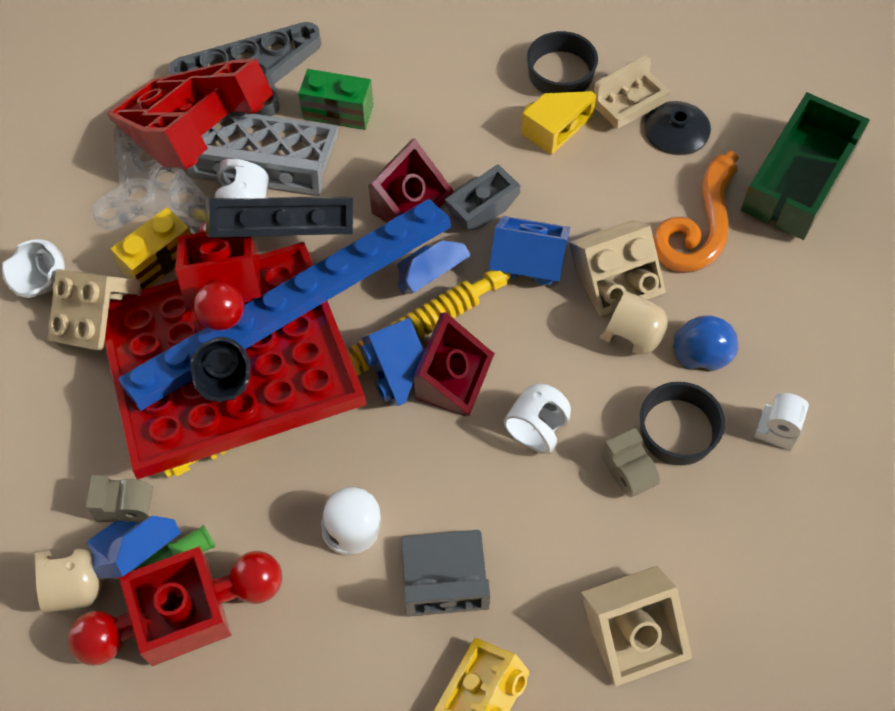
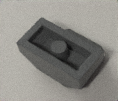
M497 164L481 176L472 178L454 190L453 194L445 199V206L466 229H478L510 207L520 194L521 185Z

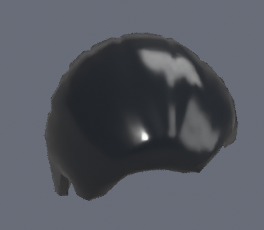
M216 337L202 344L195 351L191 359V376L194 388L206 400H216L219 403L228 400L233 401L246 390L251 377L250 358L246 350L238 342L227 337Z

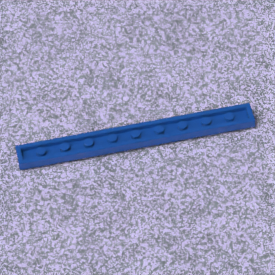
M428 199L266 292L261 297L244 305V312L240 321L234 327L224 331L204 328L119 377L118 380L122 388L137 408L142 411L192 381L191 359L198 347L216 337H227L238 342L244 349L250 347L451 228L450 217L431 200Z

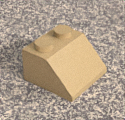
M658 566L581 592L590 630L615 687L692 659L677 586Z

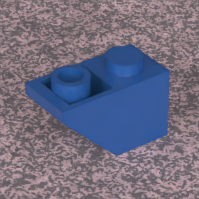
M410 318L398 321L361 337L364 345L360 346L364 361L368 367H374L379 379L375 381L377 392L382 401H388L390 406H399L406 402L414 381V374L424 353Z

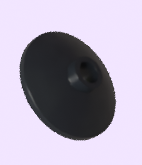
M669 101L648 113L644 130L650 143L657 149L672 155H688L697 152L705 146L710 137L711 125L708 117L698 107L682 101Z

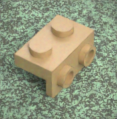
M647 55L627 63L621 69L610 75L603 76L595 83V108L616 129L623 127L669 101L670 90L650 73L651 59Z

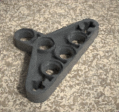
M302 22L174 59L170 63L169 73L173 75L198 69L200 66L201 68L206 67L215 60L222 62L239 60L238 56L241 53L252 52L254 55L249 59H257L273 92V95L270 97L272 102L264 105L261 110L253 114L273 116L280 107L274 84L320 48L319 28L313 23ZM291 40H293V44L295 45L294 49H291ZM274 43L284 45L280 50L274 51L269 49V46Z

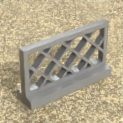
M230 112L220 121L230 122L231 125L218 130L213 126L203 134L202 138L208 149L198 157V162L194 166L188 168L190 177L218 181L217 172L220 162L225 159H240L256 164L266 171L269 178L267 188L320 196L323 188L322 177L338 136V126L259 114H246L244 112ZM252 126L263 128L252 134L246 131L247 128ZM287 130L293 131L295 134L282 139L277 133ZM237 132L242 136V138L230 143L225 139V137ZM315 135L327 136L326 139L317 143H313L310 137ZM271 137L274 141L273 143L262 148L258 145V141ZM218 141L222 146L218 147L208 144ZM301 141L307 146L296 152L289 148V146ZM250 145L254 151H246L239 149H242ZM280 150L286 154V156L273 155V153ZM314 154L318 161L308 160L304 158H307ZM235 169L225 170L226 177L233 183L236 176Z

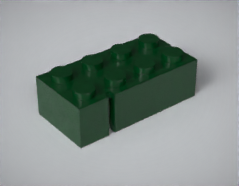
M806 92L750 183L740 211L767 224L772 219L777 222L776 228L801 240H805L858 147L870 119Z

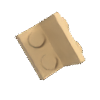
M56 269L48 340L88 349L103 350L110 299L122 300L123 293L138 294L140 280Z

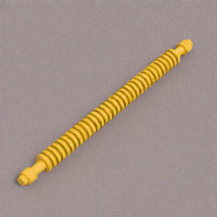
M489 270L483 274L484 278L472 285L465 280L459 285L452 287V290L449 289L444 294L438 295L436 299L433 298L429 303L421 305V308L414 309L413 313L409 312L405 314V317H400L397 319V322L410 318L418 338L422 339L425 337V334L429 335L433 332L441 313L446 312L456 319V316L459 317L464 312L470 311L472 307L478 306L480 303L479 296L490 290L495 292L507 285V280L510 279L511 275L506 272ZM362 340L357 342L358 347L354 344L347 350L357 376L361 374V371L366 372L369 370L360 350V346L364 345ZM226 451L221 452L220 455L226 454ZM216 454L210 456L212 461L218 458ZM197 461L166 470L164 473L167 478L173 475L179 477L191 470L189 466Z

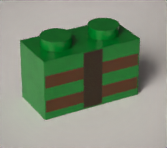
M307 69L298 92L303 120L366 130L374 106L371 79Z

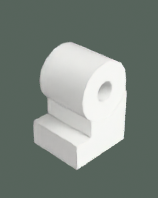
M777 394L772 406L765 404L753 438L791 451L801 434L809 408L808 402L795 394Z

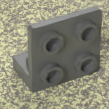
M480 530L411 535L402 538L405 602L408 617L489 610V579H486Z

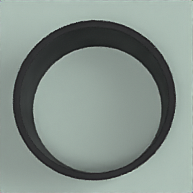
M555 31L544 34L531 44L527 53L530 80L535 88L542 93L583 92L589 87L597 68V51L588 39L573 32ZM568 52L580 57L587 64L590 73L574 82L559 83L542 77L533 67L539 58L548 53Z
M669 382L660 385L647 395L641 406L640 432L643 442L655 457L673 465L694 464L705 458L717 446L724 434L725 417L719 402L710 392L698 385L689 382ZM669 400L686 401L697 406L705 413L712 427L710 446L702 452L690 455L676 454L663 449L653 441L646 430L644 423L648 413L656 405Z

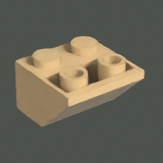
M630 220L569 242L577 275L600 316L614 312L625 291L646 300L666 293L650 225Z

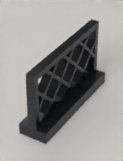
M352 197L205 198L206 205H188V216L205 222L206 236L210 238L353 234Z

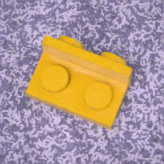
M475 637L434 711H510L516 698L526 688L529 670L515 653Z

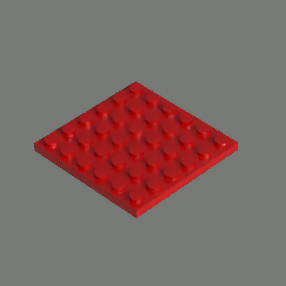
M304 241L258 255L260 261L261 295L313 266ZM178 279L138 291V294L124 295L122 300L111 299L109 301L105 346L132 471L137 480L367 405L363 389L329 303L326 301L245 349L250 358L251 377L246 390L233 401L228 400L219 403L216 400H206L194 388L193 381L140 411L124 391L118 378L206 327L197 320L194 309L186 310Z

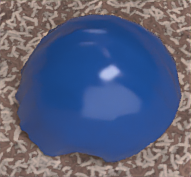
M703 315L691 319L679 327L673 335V347L676 358L686 369L702 367L709 369V371H716L729 364L735 358L738 351L737 334L732 325L724 319L713 315Z

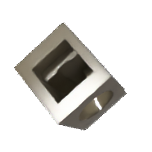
M636 427L607 440L602 454V458L616 482L619 483L624 493L630 498L660 483L657 468L651 457L642 446L643 439Z
M91 475L86 509L96 522H115L116 520L128 522L142 521L149 517L153 486L148 482L137 479L110 480L105 475Z

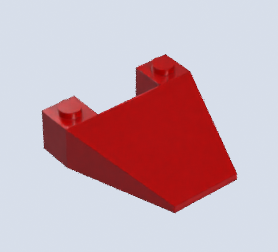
M257 59L231 60L152 79L110 110L107 115L112 122L161 166L184 170L194 166L198 162V157L208 149L202 138L203 134L230 112H246V114L258 112L264 107L263 103L273 95V92Z

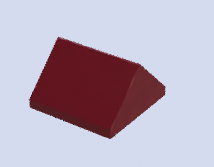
M411 139L368 184L371 213L386 223L428 199L440 208L445 199L454 192L416 139Z
M446 312L440 314L414 374L415 399L463 416H470L495 353Z

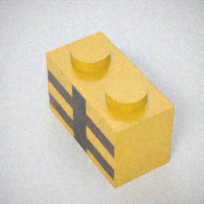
M166 207L110 249L120 271L128 279L140 280L139 290L141 291L150 288L176 268L178 236L188 235L191 232L189 227Z

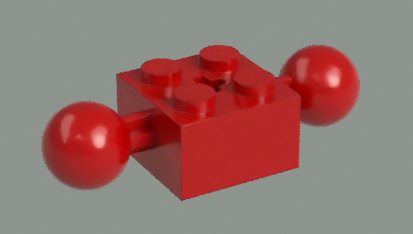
M202 222L198 233L178 236L175 271L186 310L194 309L197 320L210 330L224 331L234 327L243 315L244 303L251 301L253 298L261 297L260 261L254 237L210 238L206 236L205 222Z
M200 546L131 571L125 576L119 577L128 613L114 617L104 611H91L81 615L75 620L69 630V650L77 661L89 666H98L112 660L120 651L123 641L136 637L140 655L151 666H155L230 637L232 634L222 603L239 598L246 603L261 604L272 599L282 584L280 564L272 555L266 552L250 551L240 556L234 562L229 575L214 580L209 561ZM182 602L180 607L175 610L174 604Z

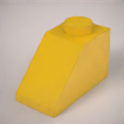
M592 91L544 93L537 101L530 102L523 110L521 115V134L552 155L593 117L596 94Z

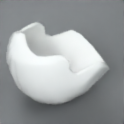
M43 239L29 240L18 244L15 254L2 263L3 279L9 286V289L17 296L24 298L40 296L52 291L56 269L65 270L62 253L53 243Z

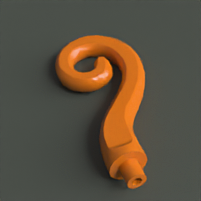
M729 150L725 155H716L705 171L702 180V195L710 230L709 237L702 248L694 253L683 254L674 250L668 243L669 236L672 233L680 232L686 237V248L694 249L699 244L702 235L698 225L689 218L670 217L661 222L656 228L653 239L658 260L668 269L680 273L696 272L710 265L723 251L728 236V215L724 193L726 187L738 171L736 162L739 156L736 152Z

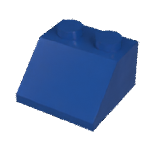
M502 216L494 231L489 270L510 273V279L518 278V275L532 277L533 282L538 284L550 285L553 284V281L560 282L571 227Z

